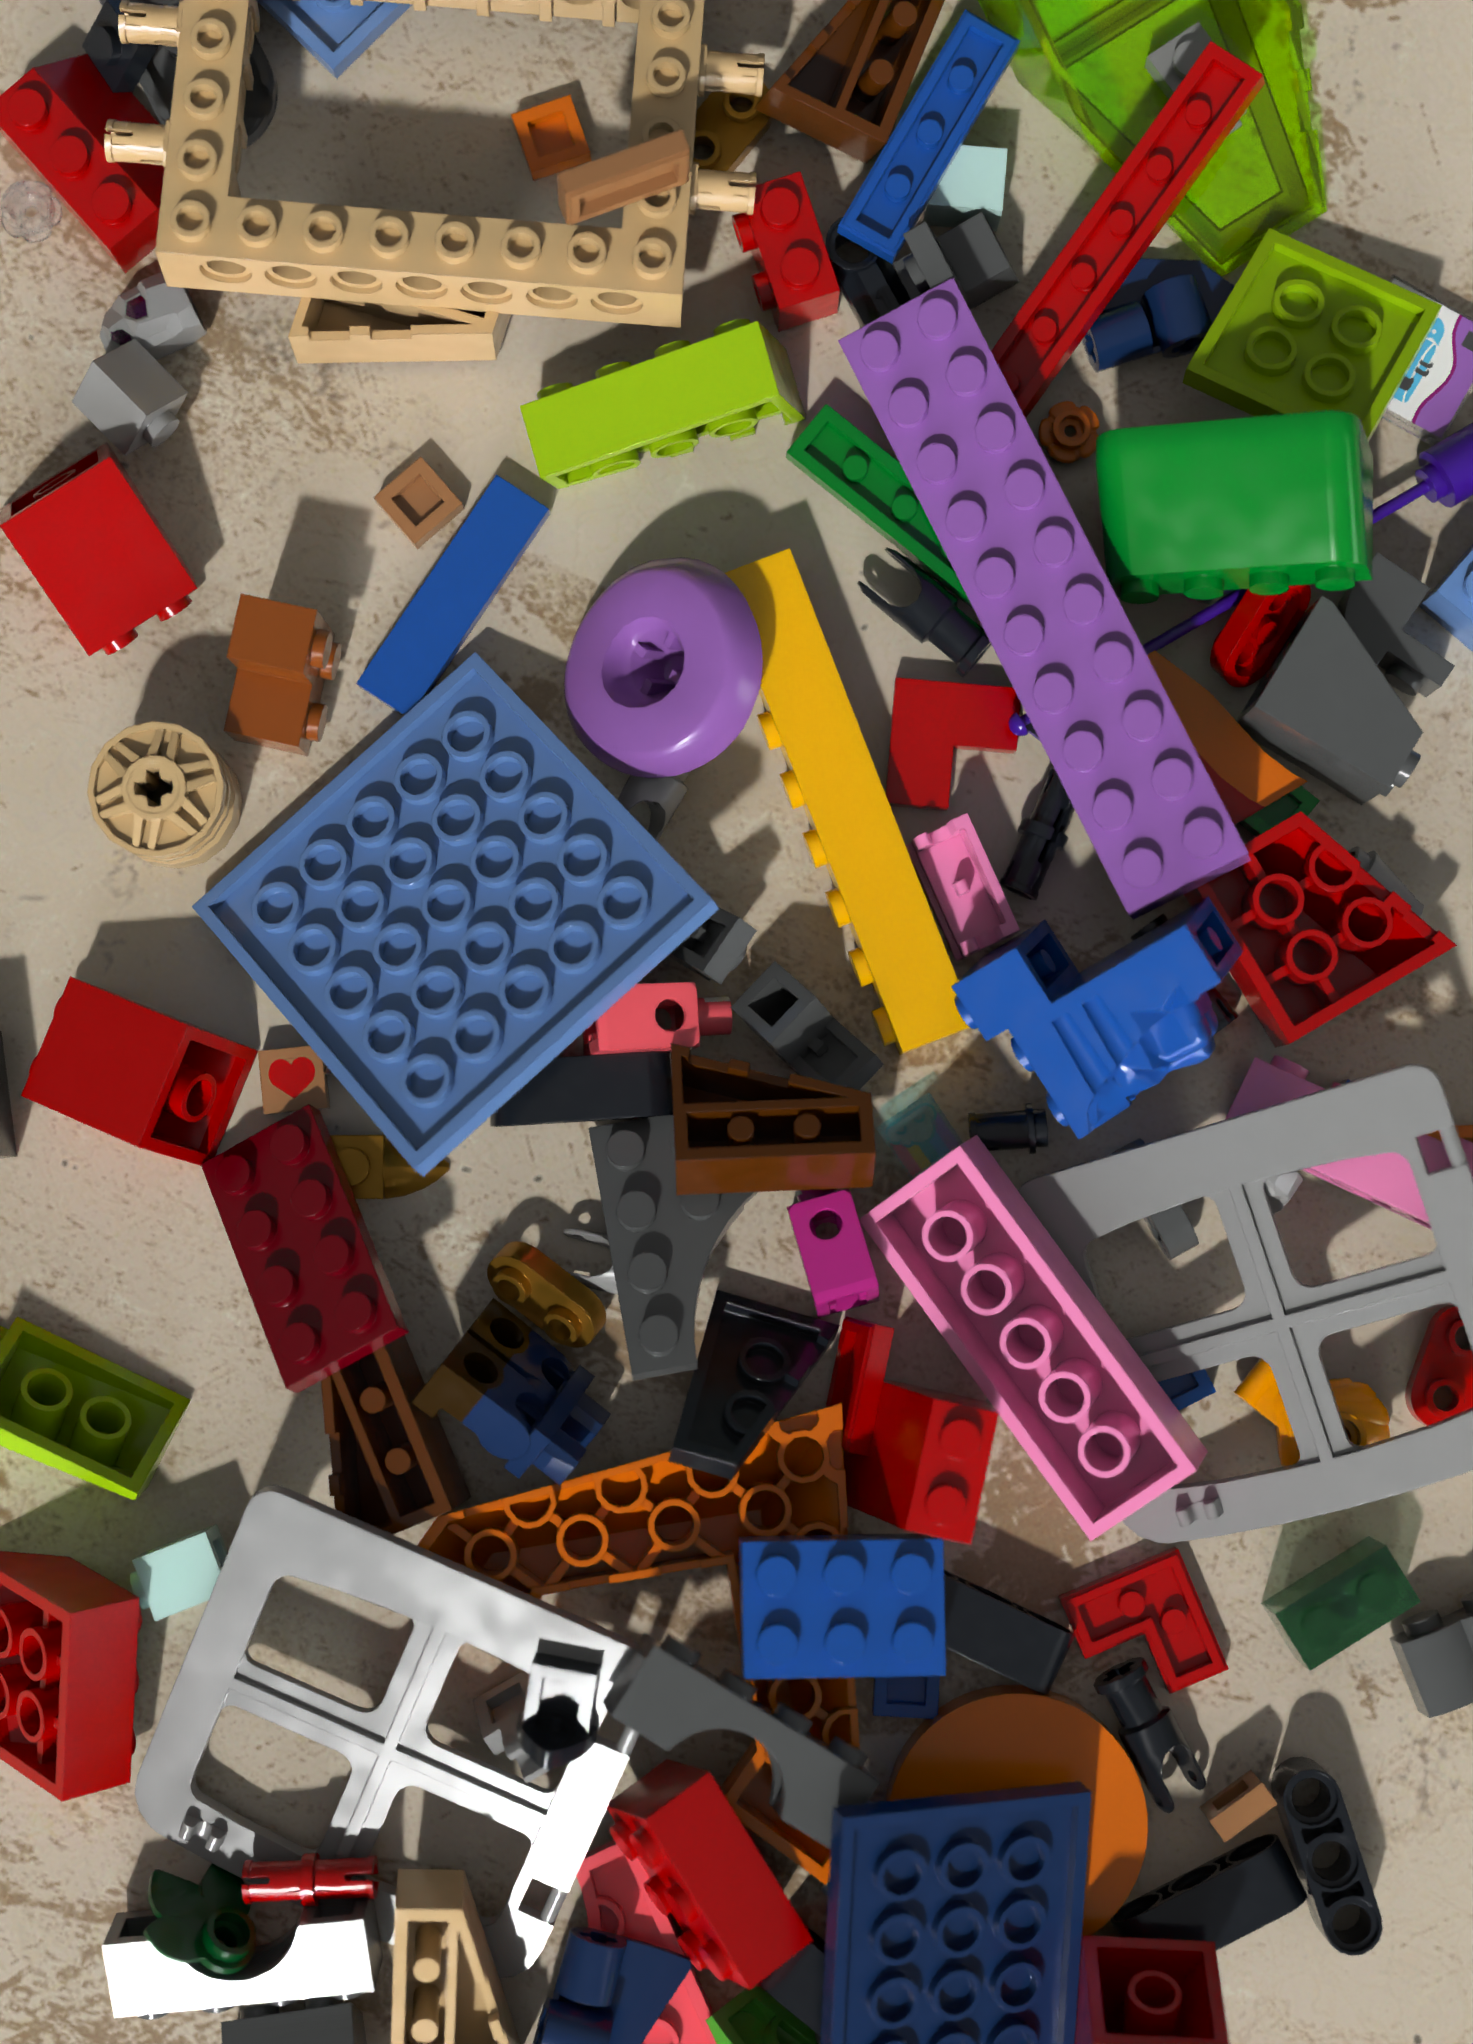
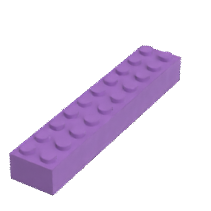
M950 278L838 340L1128 915L1134 920L1251 861L1244 843L954 278Z

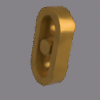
M764 83L762 97L729 92H711L697 109L694 147L707 145L714 151L713 155L706 160H698L693 157V162H699V169L734 172L770 127L772 117L754 109L769 91ZM738 97H745L753 103V106L746 112H737L730 104Z
M519 1241L507 1243L487 1267L488 1280L496 1296L504 1303L514 1307L545 1331L556 1343L575 1348L587 1346L606 1322V1311L598 1296L530 1244Z

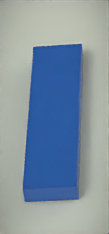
M964 10L840 221L837 233L893 264L906 242L903 234L914 228L1016 54L1021 40L972 12Z
M496 475L356 684L402 716L428 695L549 517V508Z

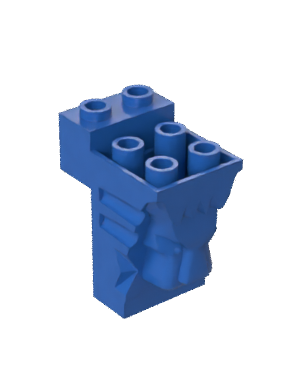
M1208 896L1080 973L1046 919L983 956L951 987L956 993L955 1005L960 1016L970 1028H978L986 1042L1005 1030H1009L1013 1036L1011 1046L1016 1058L1026 1070L1030 1072L1035 1071L1048 1091L1046 1093V1101L1053 1116L1061 1125H1069L1079 1140L1131 1106V1101L1136 1099L1135 1096L1140 1091L1159 1084L1167 1073L1198 1064L1211 1056L1216 1046L1214 1035L1218 1029V1020L1206 990L1222 982L1243 950Z

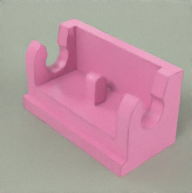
M968 813L950 820L946 823L947 825L935 831L921 833L913 838L911 843L906 845L916 874L955 961L1006 940L1020 931Z

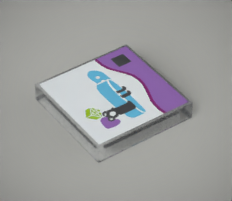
M1392 274L1388 280L1389 282L1442 305L1434 326L1382 418L1433 446L1445 439L1473 389V318Z

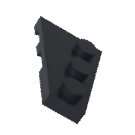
M717 1290L698 1354L697 1369L694 1370L668 1461L732 1480L835 1340L840 1325Z

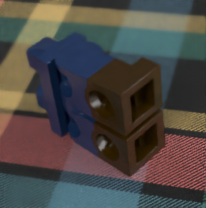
M495 1298L489 1302L412 1401L415 1406L432 1418L441 1408L476 1433L481 1445L489 1453L498 1458L508 1460L504 1468L518 1479L533 1464L559 1485L578 1465L587 1451V1445L593 1440L611 1415L610 1412L584 1393L595 1376L581 1365L574 1371L571 1363L561 1352Z

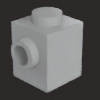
M133 339L92 361L72 403L126 456L147 443L152 447L159 446L174 433L180 422L176 414L188 392L136 339Z

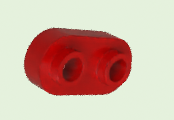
M1310 585L1289 586L1287 592L1278 595H1258L1247 589L1225 627L1214 641L1210 653L1212 669L1233 687H1245L1259 680L1269 670L1305 613L1311 598Z
M1454 1304L1441 1308L1431 1318L1406 1385L1405 1401L1408 1410L1417 1421L1426 1426L1473 1407V1351L1471 1345L1468 1348L1461 1349L1456 1344V1331L1464 1324L1459 1309ZM1446 1385L1452 1391V1402L1448 1407L1438 1409L1434 1404L1433 1395L1436 1389Z

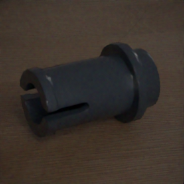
M1026 1103L1025 1110L975 1114V1112L968 1113L970 1139L978 1135L989 1151L1028 1148L1029 1154H1036L1037 1147H1048L1045 1108L1033 1109L1032 1103Z

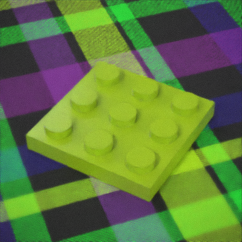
M1269 228L1188 364L1182 383L1252 416L1324 410L1352 413L1360 418L1369 442L1434 326L1442 305Z

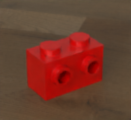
M801 171L755 185L754 214L738 213L732 215V223L742 253L752 252L758 273L751 275V279L761 311L771 310L778 332L836 314L838 312L840 288Z

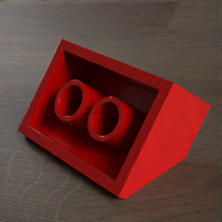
M87 53L33 67L0 95V132L126 274L156 248L165 167L163 165L141 163H108L105 157L104 136L105 134H111V132L106 131V122L108 119H116V121L134 123H159L132 92L113 93Z

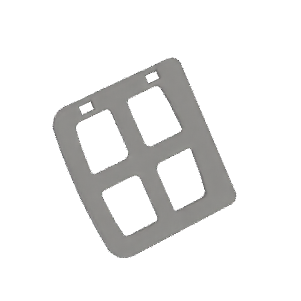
M1419 1063L1403 1065L1041 1175L1025 1182L1019 1188L1018 1192L1102 1307L1103 1304L1087 1259L1086 1250L1090 1241L1131 1222L1201 1197L1211 1198L1218 1207L1244 1285V1301L1240 1306L1231 1310L1131 1337L1126 1340L1157 1382L1246 1357H1258L1266 1361L1273 1371L1300 1451V1459L1297 1463L1289 1466L1220 1480L1174 1485L1122 1520L1139 1537L1157 1543L1169 1544L1285 1524L1402 1494L1473 1470V1407L1439 1422L1369 1445L1358 1446L1353 1444L1347 1436L1320 1355L1321 1342L1330 1334L1441 1303H1452L1458 1307L1473 1351V1174L1466 1159L1442 1081L1430 1067ZM1439 1130L1451 1166L1429 1172L1417 1136ZM1394 1152L1406 1158L1411 1166L1437 1243L1436 1248L1426 1255L1319 1285H1306L1296 1279L1265 1192L1264 1185L1267 1178L1345 1159Z
M278 1485L265 1486L256 1492L246 1507L138 1772L135 1796L139 1812L149 1826L160 1835L242 1878V1869L246 1860H301L304 1853H319L320 1859L368 1857L395 1795L399 1790L407 1786H416L520 1831L527 1835L531 1841V1848L502 1911L494 1917L479 1915L499 1978L514 1977L530 1968L541 1954L640 1734L625 1725L618 1743L597 1735L595 1744L584 1755L568 1763L560 1783L554 1788L546 1789L531 1782L526 1784L524 1779L437 1741L428 1729L430 1714L460 1646L464 1643H469L529 1674L536 1652L601 1664L592 1725L596 1726L599 1730L607 1712L602 1701L638 1642L286 1487ZM282 1576H293L334 1588L413 1619V1631L384 1699L379 1705L373 1708L359 1707L251 1658L248 1646L275 1580ZM230 1705L239 1707L332 1748L347 1757L351 1764V1775L322 1844L318 1848L307 1849L239 1815L200 1791L195 1780L196 1771L224 1707ZM370 1875L352 1876V1881H379L378 1896L374 1901L380 1941L394 1945L397 1887L377 1880ZM242 1878L252 1884L269 1883V1879ZM532 1878L552 1887L542 1911L521 1903ZM288 1900L304 1908L301 1900Z

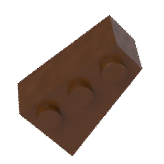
M848 0L785 73L774 83L754 109L867 164L888 141L945 0Z
M671 1043L677 1195L867 1188L873 1186L876 1145L871 1093L792 1073L788 1079L750 1069L749 1062L730 1058L728 1064L692 1055L691 1048Z
M405 1335L321 1380L325 1434H329L332 1474L328 1476L330 1496H334L335 1509L392 1535L452 1511L471 1498L438 1415L436 1414L432 1418L412 1403L425 1386V1383Z

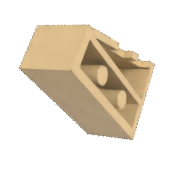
M301 297L288 338L297 364L497 360L511 314H502L497 311L477 312L444 307L402 306Z
M398 1869L394 1921L391 2044H521L464 1870Z

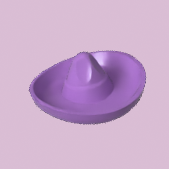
M688 557L651 560L631 568L613 581L594 602L580 623L573 638L564 676L565 705L571 725L583 745L607 766L624 774L643 778H665L687 773L703 766L722 753L745 727L761 686L763 670L761 638L757 623L746 598L735 583L721 570L704 561Z

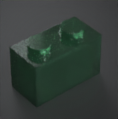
M1368 1536L1261 1604L1294 1658L1311 1671L1421 1601L1387 1546Z

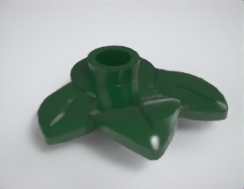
M213 1863L205 1872L199 1885L171 1873L155 1869L149 1879L148 1902L153 1914L158 1919L150 1923L144 1930L145 1937L157 1952L178 1963L201 1962L208 1969L221 1974H232L240 1971L253 1957L256 1946V1929L251 1918L248 1916L251 1904H245L242 1897L241 1885H245L240 1877Z

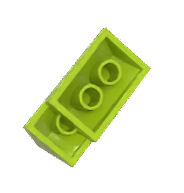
M18 1316L9 1329L0 1325V1446L135 1501L148 1488L191 1399Z

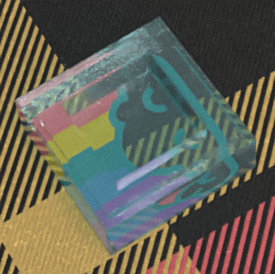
M929 1092L875 1128L910 1181L963 1144Z

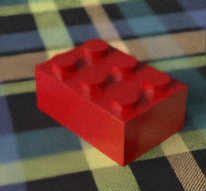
M666 1759L609 1802L607 1810L615 1821V1824L609 1830L614 1841L629 1860L633 1861L638 1858L650 1877L643 1883L648 1896L663 1915L667 1916L672 1913L684 1932L677 1938V1941L684 1954L690 1959L696 1969L701 1971L706 1968L721 1982L729 1979L751 1990L813 1941V1938L710 1771Z

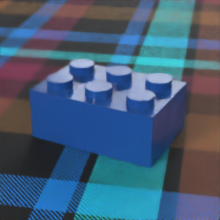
M919 1533L739 1536L740 1667L744 1679L946 1675L944 1552L942 1538Z

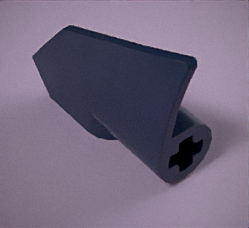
M1140 258L1082 339L1092 368L1098 373L1162 352L1165 358H1176L1196 352L1233 290L1234 285L1199 260Z
M587 1927L571 1928L553 1997H547L533 2044H642L692 1968L690 1959L679 1953L614 1933Z

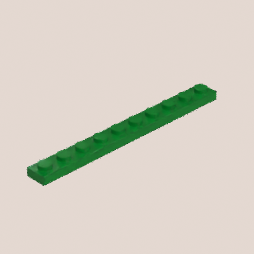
M825 404L787 450L786 459L973 608L900 462L828 404ZM1300 786L1239 822V824L1257 837L1300 811L1308 816L1320 800Z

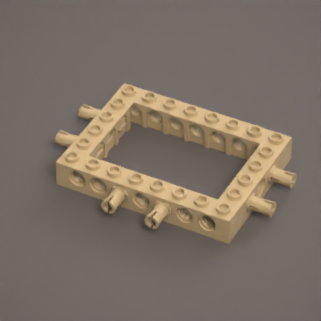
M121 0L119 9L121 13H124V15H118V31L121 44H151L178 48L170 119H166V124L134 123L108 119L105 128L111 134H105L104 136L105 157L108 163H141L163 165L165 167L155 253L167 287L311 297L402 306L444 307L477 312L497 311L502 314L681 328L689 215H695L696 209L747 213V215L754 214L757 172L750 171V173L699 169V162H693L698 97H704V91L739 93L762 97L764 53L749 54L707 50L708 44L702 43L705 0H350L351 5L364 6V1L412 4L415 11H427V6L476 10L477 16L489 17L490 11L539 15V20L552 22L553 16L602 20V26L615 27V22L638 23L628 148L682 129L691 149L690 169L687 184L623 206L622 228L243 198L239 189L237 174L240 170L242 149H247L248 136L243 117L246 90L253 91L254 83L250 54H252L254 32H259L260 27L257 0H179V6L145 4Z

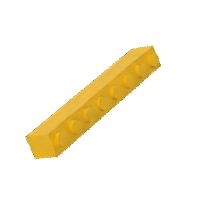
M790 548L725 572L724 574L735 583L746 598L759 629L763 654V670L759 694L766 712L756 715L761 732L770 751L781 748L789 769L779 774L782 786L791 808L796 809L803 806L812 829L803 832L802 836L815 869L826 865L835 889L825 892L826 899L838 928L849 924L858 948L848 951V955L860 986L863 987L872 983L880 1008L872 1010L871 1014L884 1047L895 1043L899 1055L969 1029L970 1027L964 1022L955 1005L956 993L951 986L958 980Z

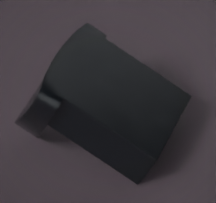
M539 1652L535 1653L531 1663L524 1712L518 1714L517 1735L524 1752L540 1768L552 1769L570 1763L584 1755L595 1744L598 1728L592 1725L601 1664Z

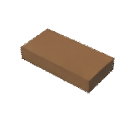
M682 129L558 173V205L566 224L573 225L687 184V181H689L691 149Z

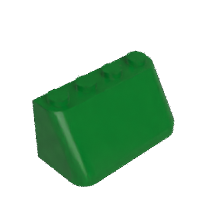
M1324 410L1109 430L1096 438V474L1106 576L1117 598L1120 597L1122 601L1131 604H1148L1157 601L1159 595L1184 593L1186 597L1191 599L1209 600L1221 597L1224 590L1249 589L1250 592L1258 595H1278L1287 592L1289 586L1315 584V587L1321 590L1341 591L1354 587L1355 581L1373 580V455L1361 420L1356 415L1344 411Z

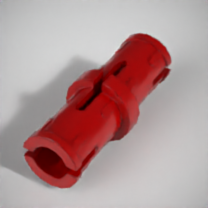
M304 1853L301 1860H246L242 1869V1878L269 1879V1883L241 1885L243 1901L245 1904H253L254 1902L301 1900L302 1905L306 1907L318 1906L321 1899H376L379 1891V1881H352V1876L378 1875V1858L376 1855H369L368 1857L320 1859L319 1853Z

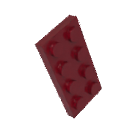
M308 1104L201 1164L286 1389L299 1393L409 1333L320 1110Z

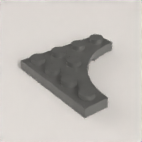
M673 1115L653 1116L590 1127L589 1134L633 1381L697 1369L695 1317L705 1268L714 1248H717L728 1228L744 1210V1205L758 1192L677 1195Z

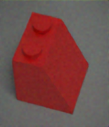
M108 442L1 508V529L88 656H91L100 649H103L106 655L119 651L138 637L139 634L135 627L154 615L160 621L167 620L181 612L192 602L188 594L197 589L194 577Z
M70 976L63 995L56 1003L54 1017L39 1053L30 1066L29 1077L21 1096L136 1147L201 1166L204 1162L215 1157L258 1050Z
M884 1379L868 1456L844 1451L847 1506L906 1531L971 1545L999 1412L983 1400Z
M1082 1935L1075 2044H1229L1215 1942Z

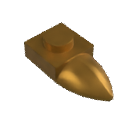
M330 1135L355 1199H388L406 1196L428 1187L450 1170V1164L443 1159L423 1177L412 1168L385 1135Z

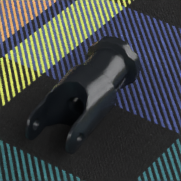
M886 547L885 551L917 578L922 588L918 600L907 607L890 605L868 586L858 581L857 584L861 591L874 605L920 643L929 641L957 664L956 672L960 676L965 677L992 645L985 630L957 607L958 599L909 558L896 550Z
M1143 1657L1132 1658L1103 1672L1095 1679L1093 1686L1097 1694L1106 1695L1121 1724L1118 1734L1153 1801L1162 1811L1171 1813L1175 1808L1174 1802L1162 1776V1762L1168 1752H1171L1184 1777L1195 1789H1204L1206 1779L1170 1707L1161 1706L1145 1675L1149 1668Z

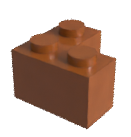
M240 594L226 656L237 667V673L223 731L234 741L304 756L309 754L311 741H321L325 730L328 708L326 704H321L320 700L325 679L333 681L336 677L341 657V643L334 642L335 633L318 610Z

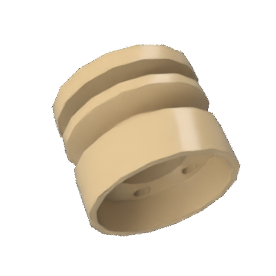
M156 721L127 727L106 742L91 766L87 789L93 819L110 841L154 866L176 869L205 863L227 846L239 825L243 800L237 776L219 752L201 737L178 724ZM161 778L172 786L173 790L172 793L162 795L161 805L159 806L149 799L147 794L148 791L158 789L159 779Z

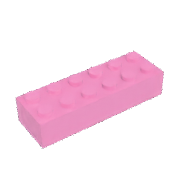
M978 1135L955 1148L859 1219L862 1226L995 1410L999 1412L1000 1417L1090 1541L1197 1471L1208 1452Z

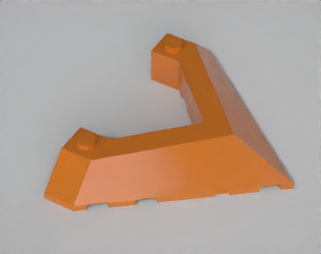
M842 1403L775 1421L732 1480L669 1462L671 1451L565 1480L560 1485L554 1483L440 1515L417 1546L538 1599H541L545 1594L569 1591L575 1588L624 1582L695 1568L702 1569L726 1565L740 1652L739 1536L848 1534L846 1474L843 1447H841L843 1438ZM855 1677L745 1679L758 1689L753 1699L774 1711L779 1701L783 1702L814 1723L809 1733L830 1744L836 1735L860 1749ZM753 1738V1742L720 1789L743 1825L826 1885L829 1881L831 1849L783 1821L769 1804L772 1787L771 1764L765 1747Z

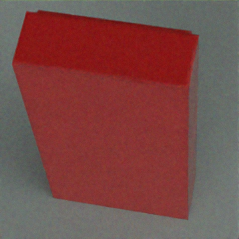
M845 1316L826 1407L842 1403L843 1438L841 1447H843V1451L868 1456L895 1328Z

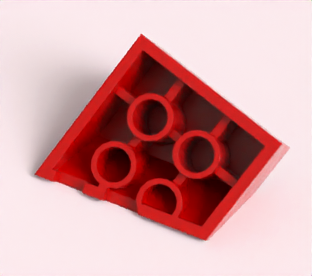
M1302 811L1245 843L1244 845L1251 861L1184 894L1190 906L1209 896L1242 948L1243 952L1230 969V973L1275 1048L1291 1044L1457 946L1440 930L1435 931L1411 910L1412 906L1396 892H1390L1360 866V861Z
M0 1551V1759L61 1802L130 1783L131 1760L136 1748L133 1720L135 1694L139 1688L136 1660L138 1633L142 1627V1613L139 1606L140 1598L71 1557Z

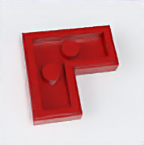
M896 677L894 681L885 790L890 806L947 811L949 808L953 749L1015 754L1018 736L1011 732L1008 723L1013 713L1016 712L1020 716L1021 702L1014 688Z
M1172 1547L1058 1596L1072 1632L1076 1634L1075 1639L1085 1659L1143 1635L1169 1694L1229 1669L1179 1549L1176 1547Z

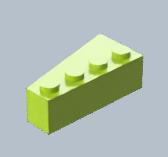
M736 319L719 325L713 330V337L691 344L688 340L670 342L654 351L655 358L635 365L628 361L606 365L595 372L596 379L577 386L564 382L541 389L537 392L538 400L520 406L540 479L558 489L636 468L641 464L640 453L650 451V455L653 458H672L693 452L694 447L699 444L698 437L709 434L715 438L729 436L730 441L755 434L754 426L758 423V420L782 414L785 425L806 420L786 348L759 321L751 323L749 319Z

